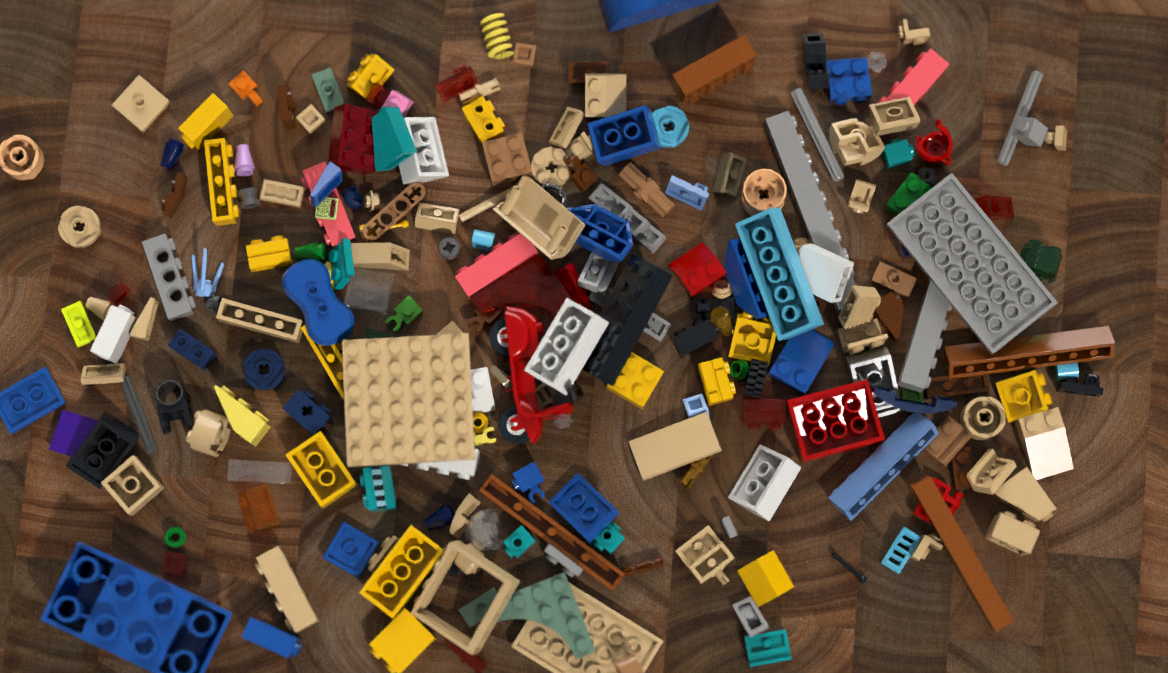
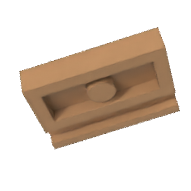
M947 416L937 428L939 434L923 449L945 467L972 437L963 426L950 416Z

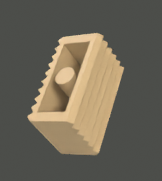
M851 286L838 316L845 330L866 331L868 325L872 323L873 313L881 302L880 295L875 287Z

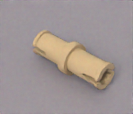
M494 78L481 85L476 84L474 88L458 93L459 98H461V104L464 106L482 96L500 91L501 88L498 86L497 79Z

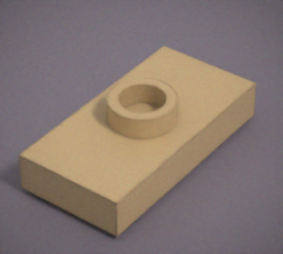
M567 107L549 143L566 149L585 113L581 110Z
M264 179L260 200L301 208L305 187Z
M125 363L83 366L81 383L82 385L123 382L126 372Z

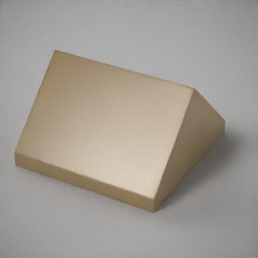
M910 97L869 105L876 136L914 129L920 123V117Z

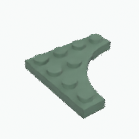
M565 572L514 592L497 621L526 619L543 624L565 640L576 659L596 652ZM493 601L486 603L488 610Z

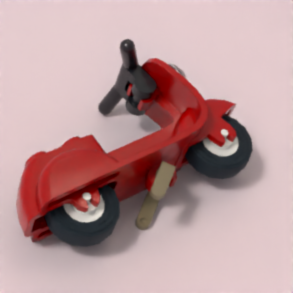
M507 306L505 319L498 321L490 332V342L497 353L510 357L511 376H508L504 370L498 369L496 366H492L490 371L506 387V392L514 393L516 406L507 409L502 414L499 420V429L505 440L513 444H522L530 440L535 445L543 433V421L554 419L553 425H557L558 429L569 428L570 424L574 423L573 419H571L575 409L574 404L582 400L584 392L582 390L576 392L573 385H568L567 395L556 393L552 398L553 406L539 409L535 377L524 370L542 341L541 334H544L542 321L539 322L537 317L522 308Z

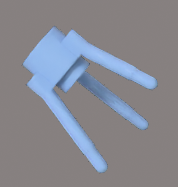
M204 248L201 279L199 281L195 255L191 256L194 281L193 291H195V296L211 297L212 293H216L224 263H220L211 285V280H206L207 249Z

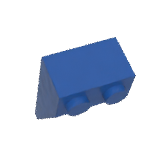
M814 330L790 338L769 371L768 376L804 396L835 343Z

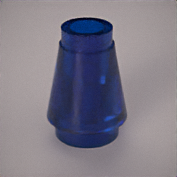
M169 138L168 142H165L160 165L172 170V167L184 152L183 147L185 144Z
M442 505L424 519V523L429 531L452 524L455 512L450 505Z

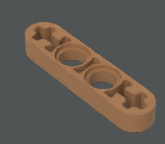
M417 182L410 184L365 224L361 231L362 238L370 243L377 241L423 199L426 192L424 186ZM419 189V196L415 195L411 200H409L408 197L411 195L413 190ZM397 201L405 202L406 210L399 211L395 203ZM381 215H390L392 219L391 223H382L380 219ZM378 225L379 228L374 233L375 237L373 235L368 236V229L372 230Z

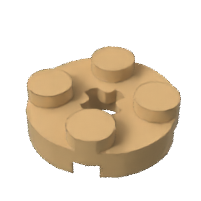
M547 147L534 155L531 169L532 176L537 183L542 186L543 184L554 183L561 187L567 182L572 171L564 162L569 157L561 148ZM549 163L557 165L558 168H555L554 173L546 170Z
M73 206L62 214L58 231L61 238L67 244L75 248L87 247L100 236L101 222L93 210L82 206ZM77 222L85 223L83 231H75L74 228L77 227Z

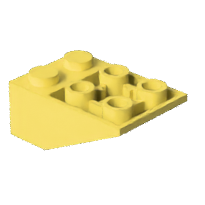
M215 385V391L233 430L256 447L271 428L267 424L269 420L257 410L255 413H252V407L241 398L238 401L235 400L236 395L224 385L222 388Z

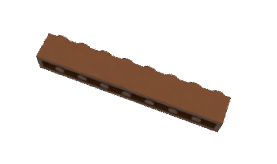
M1109 326L1013 338L992 355L981 342L944 347V364L949 379L1101 360L1114 358L1115 341Z

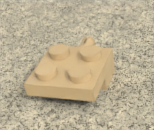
M709 525L675 551L700 584L714 576L718 578L723 586L726 582L730 581L722 570L734 559V556Z

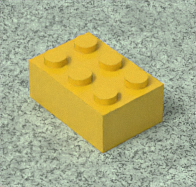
M321 431L286 454L303 482L323 509L358 485Z

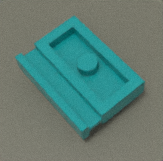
M342 238V243H338L329 253V262H331L332 268L331 279L333 280L334 289L342 290L351 280L350 276L355 275L350 239Z
M786 629L744 637L750 667L792 660Z

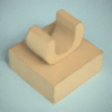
M1056 126L1055 133H1046L1045 141L1048 144H1054L1058 151H1066L1067 129L1065 126Z

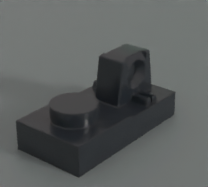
M734 298L692 299L693 320L701 318L703 320L735 319Z
M1086 374L1083 384L1077 383L1075 379H1065L1064 382L1058 383L1057 392L1100 397L1103 395L1104 388L1100 387L1099 375Z

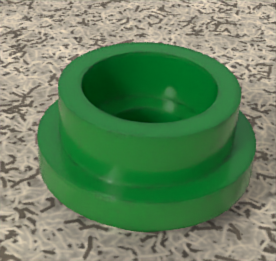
M742 359L732 362L730 365L731 376L737 380L745 379L749 373L748 363Z
M171 527L165 533V542L170 547H181L186 541V534L179 527ZM177 533L179 540L173 541L172 536Z

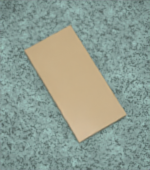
M707 412L629 441L643 481L722 451Z

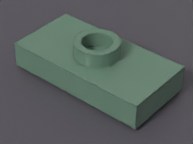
M331 67L312 74L326 113L334 111V107L345 104Z
M494 587L458 610L469 628L482 621L488 611L486 603L493 601L498 594Z

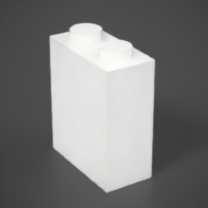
M815 244L803 245L798 252V256L813 295L830 303L841 301L854 262Z
M120 304L118 308L113 305L111 306L90 350L92 353L114 364H118L130 338L129 334L138 320L133 316L134 312L130 311L131 309Z

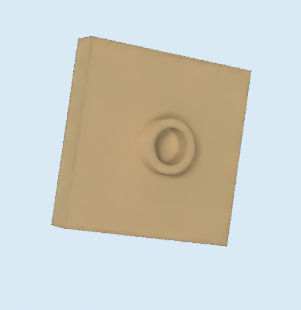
M138 75L112 106L144 133L171 102Z

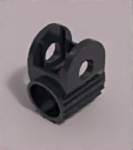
M171 378L159 383L154 394L156 396L155 400L158 403L157 411L163 434L167 435L171 432L170 421L179 419L184 420V424H187L189 430L193 429L194 419L190 407V395L182 383H178L177 380L173 381ZM173 391L181 392L177 401L170 404L165 403L169 393Z

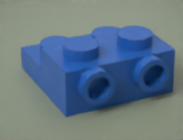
M867 58L826 61L830 79V88H828L829 102H835L836 105L846 104L847 101L855 100V103H864L868 101L867 99L871 98L872 91Z

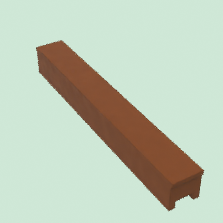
M493 474L489 476L488 480L480 488V493L548 544L552 545L612 592L625 576V573Z
M925 476L913 484H909L908 486L991 630L997 633L1003 627L1014 622L932 478Z

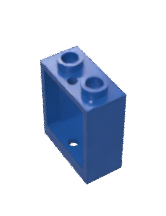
M256 618L249 619L242 634V638L287 658H293L295 655L298 656L303 645L300 643L301 638Z

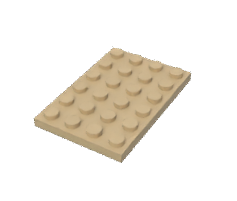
M570 584L596 652L576 659L569 645L559 634L551 628L531 620H527L511 646L553 673H617L614 663L632 653L638 659L645 673L663 640Z

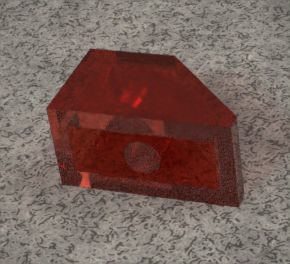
M987 195L974 199L991 221L1014 218L1012 197Z

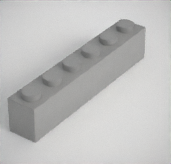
M930 278L897 386L918 393H922L930 385L932 377L928 375L930 369H934L937 362V357L934 355L936 349L939 350L942 345L943 338L940 335L942 330H946L949 321L946 318L947 311L951 312L952 310L951 304Z

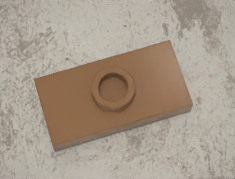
M879 262L871 281L909 298L917 278Z

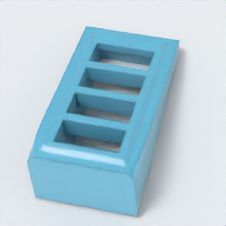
M902 527L881 564L900 574L922 537ZM903 535L912 539V544L902 538ZM900 542L906 547H908V551L899 547L898 543ZM896 550L905 556L902 559L894 554L893 551ZM892 557L893 559L897 560L898 562H900L899 566L892 563L888 559Z

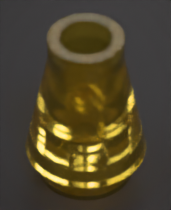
M724 307L715 308L711 312V322L724 336H730L734 329L729 310Z

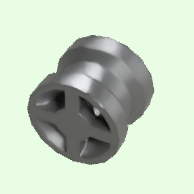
M256 187L237 191V195L241 199V209H250L260 205Z
M447 237L440 242L439 251L444 259L454 260L460 254V246L457 240Z

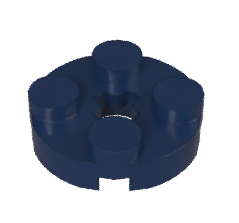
M271 349L251 352L245 359L243 366L246 381L255 389L264 391L277 387L283 381L286 371L282 357ZM268 364L269 373H264L263 375H261V369L259 367L261 365L266 366Z

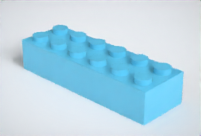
M769 208L736 223L735 226L778 341L793 338L824 325L781 209Z

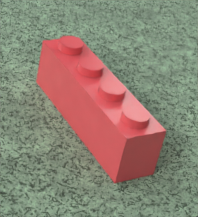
M932 49L927 53L923 51L916 59L917 65L914 68L910 66L903 74L905 77L901 83L897 81L889 90L892 93L888 98L883 96L878 103L910 97L915 106L948 68L949 63Z
M326 162L302 170L304 177L301 180L305 189L309 188L311 193L327 166ZM335 188L326 198L339 199L337 220L317 219L320 227L324 226L327 233L323 235L327 245H332L333 249L338 243H342V238L350 239L351 243L357 241L338 191Z
M517 231L508 238L509 241L505 244L499 243L491 249L492 252L488 255L482 254L474 260L475 263L470 267L466 265L460 268L455 279L470 300L537 256L538 251L535 246Z

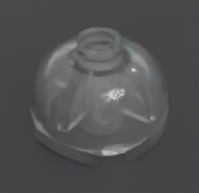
M491 508L475 513L470 518L465 530L467 540L476 549L484 552L499 550L503 544V540H499V533H503L501 521L496 512H491L493 510Z

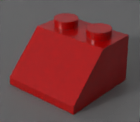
M703 242L668 265L691 299L712 286L716 281L724 278L727 273L716 256Z

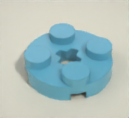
M666 106L653 112L661 147L675 148L686 139L689 132V123L681 109L674 106ZM673 123L672 127L674 130L665 131L663 124Z

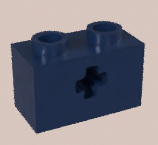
M181 329L178 330L168 344L171 349L205 372L217 356L214 351Z
M298 389L282 409L314 436L322 431L332 419L328 415L331 411L323 404L317 406L313 402L315 398L308 391L305 390L302 393ZM313 407L311 410L313 414L311 416L308 414L304 416L306 414L304 412L305 408L311 409Z

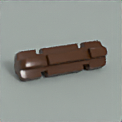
M660 556L654 558V560L648 559L634 563L635 565H625L623 570L625 576L629 577L634 575V573L640 574L654 570L653 568H663L665 564L663 557Z

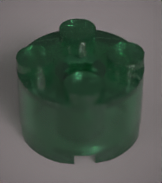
M1034 239L1030 240L1029 243L1023 244L1019 256L1041 283L1043 279L1048 280V283L1056 281L1062 260V250L1055 246L1048 247L1042 245V242Z

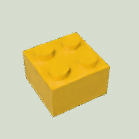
M631 352L613 386L608 384L606 389L643 409L664 371Z

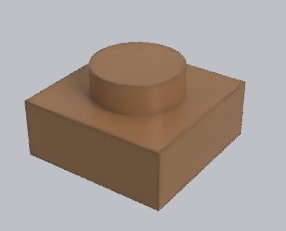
M516 43L513 64L533 67L536 46Z

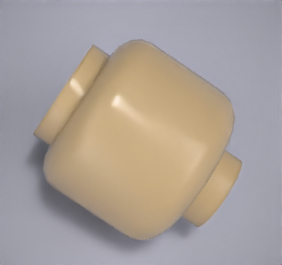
M466 544L468 547H470L471 549L485 557V555L474 544ZM459 552L454 559V563L465 574H476L482 569Z

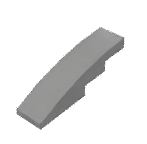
M601 183L588 198L593 204H597L629 221L632 237L652 254L666 240L665 235L654 228L631 205Z
M609 287L606 295H602L603 293L599 291L597 293L591 291L588 298L591 302L603 308L613 289ZM653 313L643 333L661 342L671 324Z

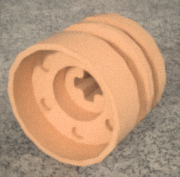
M760 169L747 177L743 186L742 204L744 210L750 216H754L769 208H783L787 187L779 173L771 169ZM760 195H761V196L767 195V199H766V198H763V199L761 200V199H760Z

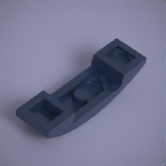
M871 386V390L880 399L905 411L937 413L957 406V402L953 398L932 395L931 403L895 398L896 392L893 389Z

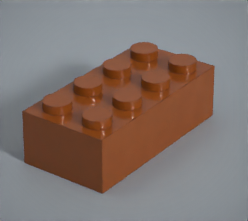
M742 35L674 73L671 85L683 105L689 103V105L700 99L699 96L702 94H711L718 89V85L722 83L726 85L735 80L734 76L750 72L753 69L752 66L755 64L757 55L746 36Z

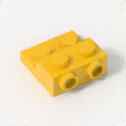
M746 311L738 314L729 357L750 362L753 358L768 362L769 366L776 338L770 317L756 319Z
M1034 370L996 383L1008 423L1051 409L1050 405H1053L1050 394L1045 393L1043 385H1046V380L1043 373L1039 374L1038 370Z

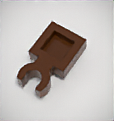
M487 297L474 311L477 317L471 318L467 325L470 328L473 324H478L479 327L475 330L478 335L483 331V325L486 323L488 326H491L504 312V309Z

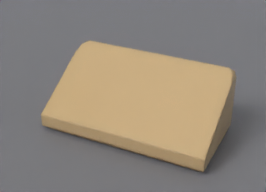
M419 203L415 217V227L455 234L460 209Z

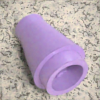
M246 144L238 145L236 147L234 170L238 176H250L253 174L255 167L249 146Z

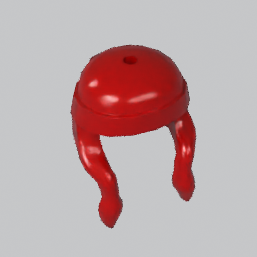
M936 119L935 125L939 131L931 132L923 139L920 135H917L915 137L916 150L925 162L930 164L943 163L948 166L952 160L950 155L953 149V140L948 129L941 125L942 120Z

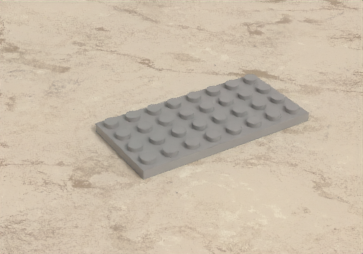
M953 173L886 224L991 355L1058 303Z

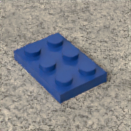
M44 367L0 392V417L9 433L14 434L67 404L48 368Z
M579 473L548 502L589 543L619 514V511Z

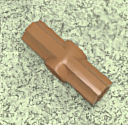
M631 162L619 173L618 176L633 189V193L643 203H647L662 218L675 206L660 191V187L650 177H646Z

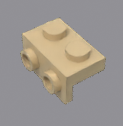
M988 449L966 477L974 491L993 495L1017 466L1014 460L998 458L993 449Z

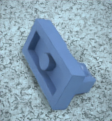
M673 175L665 191V194L701 211L710 193H707V186L698 182L695 186H692L690 183Z

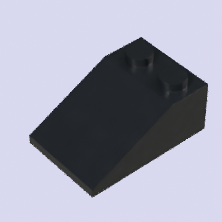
M105 410L65 466L101 489L103 487L101 482L116 470L135 445L139 433Z

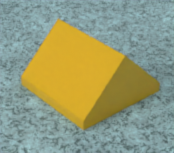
M774 550L737 570L757 607L794 587Z

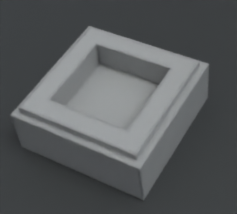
M727 516L721 519L720 522L728 539L737 536L730 517Z

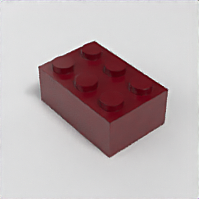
M349 104L334 107L328 163L332 162L342 171L368 175L375 173L372 117L379 113L378 111Z

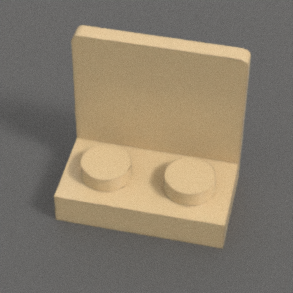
M877 318L873 319L866 331L837 329L843 354H858L867 347L870 350L880 348L888 338L887 334L882 335Z

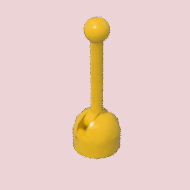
M402 220L401 223L394 224L390 229L397 227L406 228L409 226V222ZM365 224L359 225L360 235ZM378 228L368 229L367 235L374 236Z

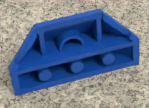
M597 204L567 208L586 224L575 241L576 244L609 262L623 261L633 246L629 221Z
M741 239L728 241L724 269L727 272L726 275L738 307L756 319L769 316Z

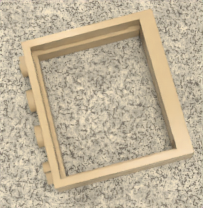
M456 540L451 543L449 542L447 547L443 549L442 553L444 555L434 565L432 569L434 573L431 578H428L423 584L422 588L424 590L421 596L415 599L411 614L469 654L474 655L481 651L520 581L461 541ZM458 552L504 582L472 639L427 610Z

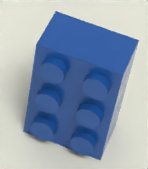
M646 105L587 123L597 162L603 167L662 149L652 110Z

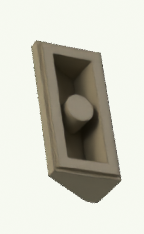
M731 152L723 153L712 191L737 198L747 159Z

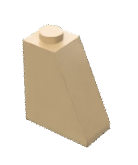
M390 242L351 243L354 267L390 270L409 269L410 250Z
M1027 467L1006 480L993 495L991 494L994 498L1035 522L1040 520L1043 522L1054 516L1052 512L1057 509Z

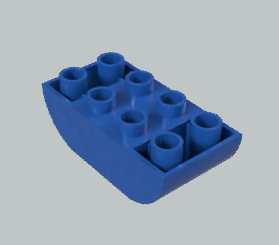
M78 542L40 620L153 673H205L233 613L122 559Z

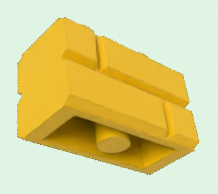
M274 236L271 238V241L263 242L262 239L253 240L250 242L251 245H246L249 267L252 272L293 265L289 240L283 238V236Z
M718 358L698 364L708 406L732 400L736 390L733 381L729 382L727 374H730L728 362H724L723 358Z

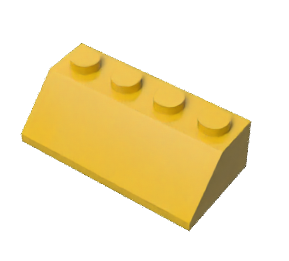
M410 525L359 593L391 618L395 619L430 574L436 562L444 555L442 553L443 549Z

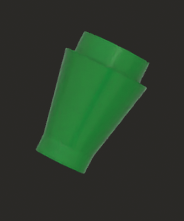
M318 241L301 247H295V258L303 260L315 259L321 262V260L326 259V246Z

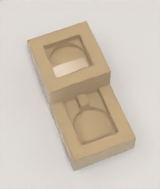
M470 493L460 504L451 524L450 533L458 539L473 524L467 517L481 503Z

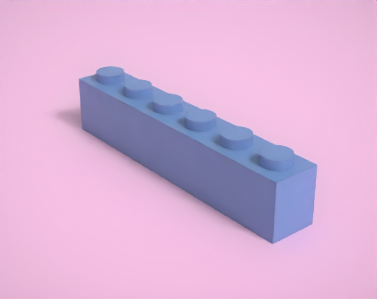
M914 412L908 416L905 422L898 429L894 430L890 437L883 444L879 445L876 451L868 459H865L861 466L832 492L828 498L833 506L852 521L939 434L935 425L921 413Z

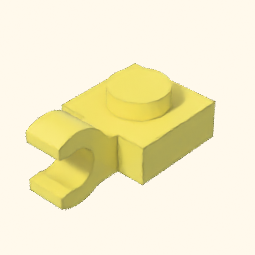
M494 427L486 428L482 435H476L474 432L475 446L495 443L497 441L496 438L489 439L487 437L488 432L494 431Z

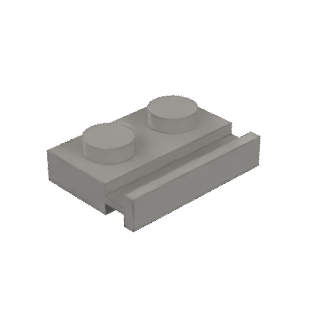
M591 252L579 277L577 286L596 293L599 291L603 293L602 295H606L620 262H609Z
M549 544L544 550L547 553L545 558L554 565L558 562L564 566L562 571L570 577L574 575L579 577L583 569L552 545Z

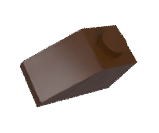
M891 291L881 298L880 305L876 307L873 314L894 342L900 337L904 312L902 305L904 303L898 294L894 295Z

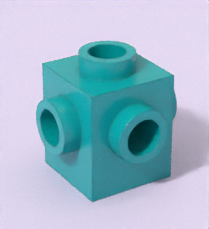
M612 521L595 537L593 544L600 551L605 549L609 554H612L625 537L619 533L621 528ZM605 533H609L611 535V538L609 540L603 538V535Z

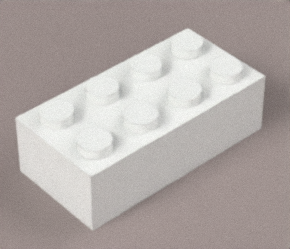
M566 298L524 371L567 395V386L573 385L609 322Z

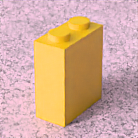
M212 93L178 128L182 133L180 137L191 149L196 147L200 151L204 147V140H211L233 117V114L228 106Z
M405 608L369 644L372 647L370 652L378 660L382 657L387 662L385 667L391 673H402L436 638Z

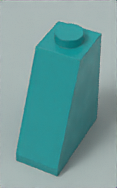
M390 106L380 108L378 110L379 113L372 117L376 171L392 170L417 153L399 107L390 108Z

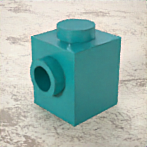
M900 138L889 141L888 145H885L882 156L886 169L908 164L912 161L914 149L911 144H908L907 139L902 141Z
M521 525L503 542L505 545L503 550L511 558L515 556L518 559L536 541Z

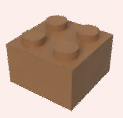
M522 133L482 142L493 187L518 181L522 175L533 177Z

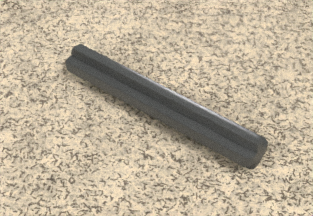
M125 375L124 381L119 383L145 449L149 454L158 450L156 441L131 378Z

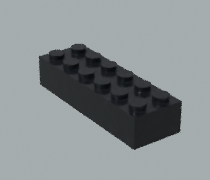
M634 254L631 255L599 314L609 324L582 370L611 386L615 384L673 275Z

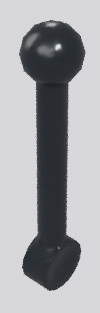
M835 552L831 554L835 560L853 573L860 583L867 581L866 576L860 575Z

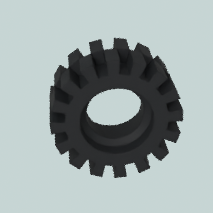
M751 359L743 395L760 399L768 362Z

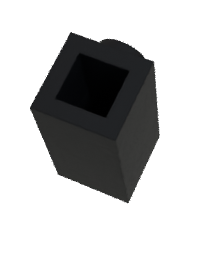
M701 318L692 323V328L688 330L682 328L674 333L675 337L672 338V343L681 359L718 339L720 331L715 322L711 323L709 319L704 321Z

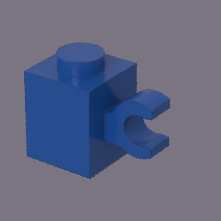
M535 462L513 473L514 479L511 481L517 491L521 489L522 493L530 490L529 500L532 504L535 503L533 499L535 493H539L542 499L545 498L544 492L538 487L545 480Z

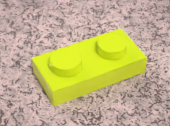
M81 301L61 309L78 348L96 340V333Z

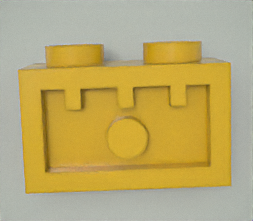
M377 54L366 55L360 62L361 67L357 71L352 72L348 77L349 82L346 85L368 102L373 99L394 71Z

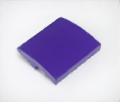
M62 410L49 450L72 456L97 420Z

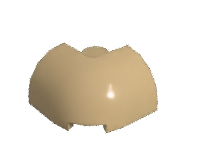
M848 119L832 123L830 126L829 140L834 154H839L844 166L858 162L860 166L869 163L877 158L885 149L880 137L876 136L872 125L868 126L863 122L857 121V119Z

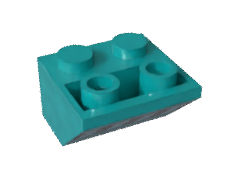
M391 467L363 468V473L360 474L361 486L366 488V494L363 495L364 507L369 508V511L372 513L397 509Z

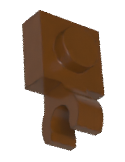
M577 155L569 156L564 161L573 172L569 175L570 179L581 192L589 188L598 179L586 162L581 164Z

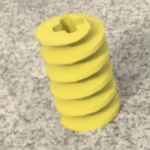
M503 13L492 14L480 22V25L484 27L482 33L486 35L484 37V41L487 42L486 49L490 50L488 52L489 58L502 59L514 55L513 51H507V49L512 47V44L505 43L510 39V36H504V33L509 30L508 28H502L507 23L505 20H500V18L505 16Z

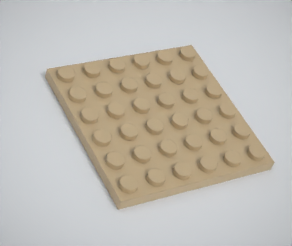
M469 333L342 340L347 467L475 460Z

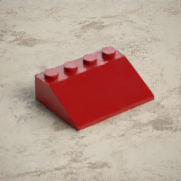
M868 379L787 400L801 463L882 443L885 440Z

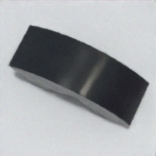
M823 33L802 35L805 72L809 90L830 88L829 71L826 65V41Z

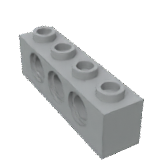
M162 234L142 241L168 320L173 322L195 314L193 308L196 307L193 296L188 295L187 288H190L186 276L182 277L180 269H183L180 258L175 257L173 250H176V245L173 238L169 239L166 234ZM167 253L169 255L168 260L164 263L159 262L160 255ZM171 272L175 273V279L167 282L166 275ZM175 292L182 293V297L179 301L172 300V296Z

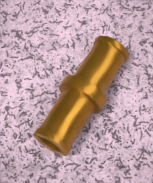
M714 454L690 463L689 469L679 482L690 489L698 476L704 473L703 469L714 457Z

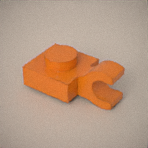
M244 70L228 83L242 100L248 96L256 106L263 102L261 97L254 91L258 88L257 84Z

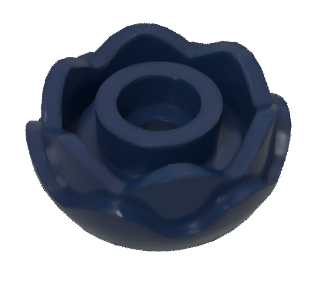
M351 184L345 187L342 197L349 208L359 209L363 205V197L357 191V186Z

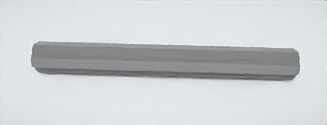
M1033 71L997 160L999 164L1005 166L1009 164L1018 141L1012 135L1018 117H1027L1043 77L1041 72Z
M801 88L795 89L791 92V96L832 180L834 182L840 181L844 178V174L803 90Z

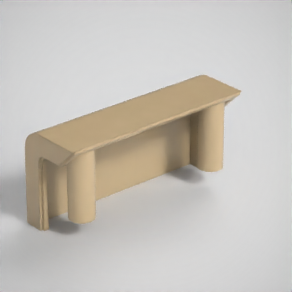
M522 175L517 186H513L506 200L493 208L498 215L551 260L564 257L571 250L586 225L528 175Z

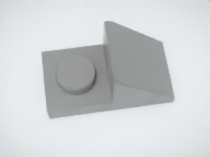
M751 596L732 605L747 636L752 637L769 628Z

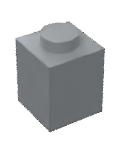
M1019 116L1012 135L1024 145L1041 147L1048 128L1036 118Z

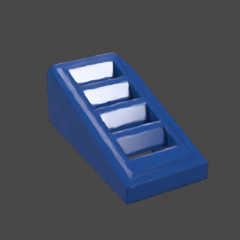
M332 162L327 164L310 194L312 206L317 207L343 181L342 170Z

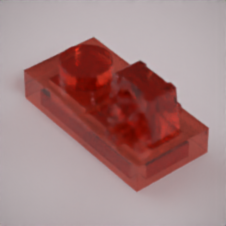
M462 65L453 70L454 76H450L434 85L443 103L456 97L458 93H462L479 84L471 66L466 68Z

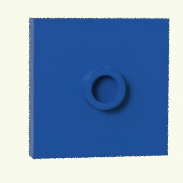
M343 521L322 558L359 579L380 542Z

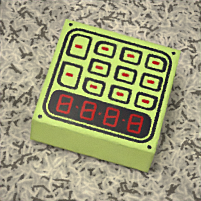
M325 198L316 207L315 218L337 220L339 199Z

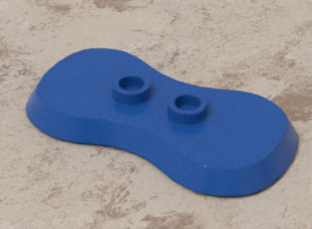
M305 259L293 264L284 272L282 277L283 290L302 310L307 333L314 342L319 345L329 346L344 340L351 334L355 325L353 313L336 297L332 289L329 271L322 262L315 259Z

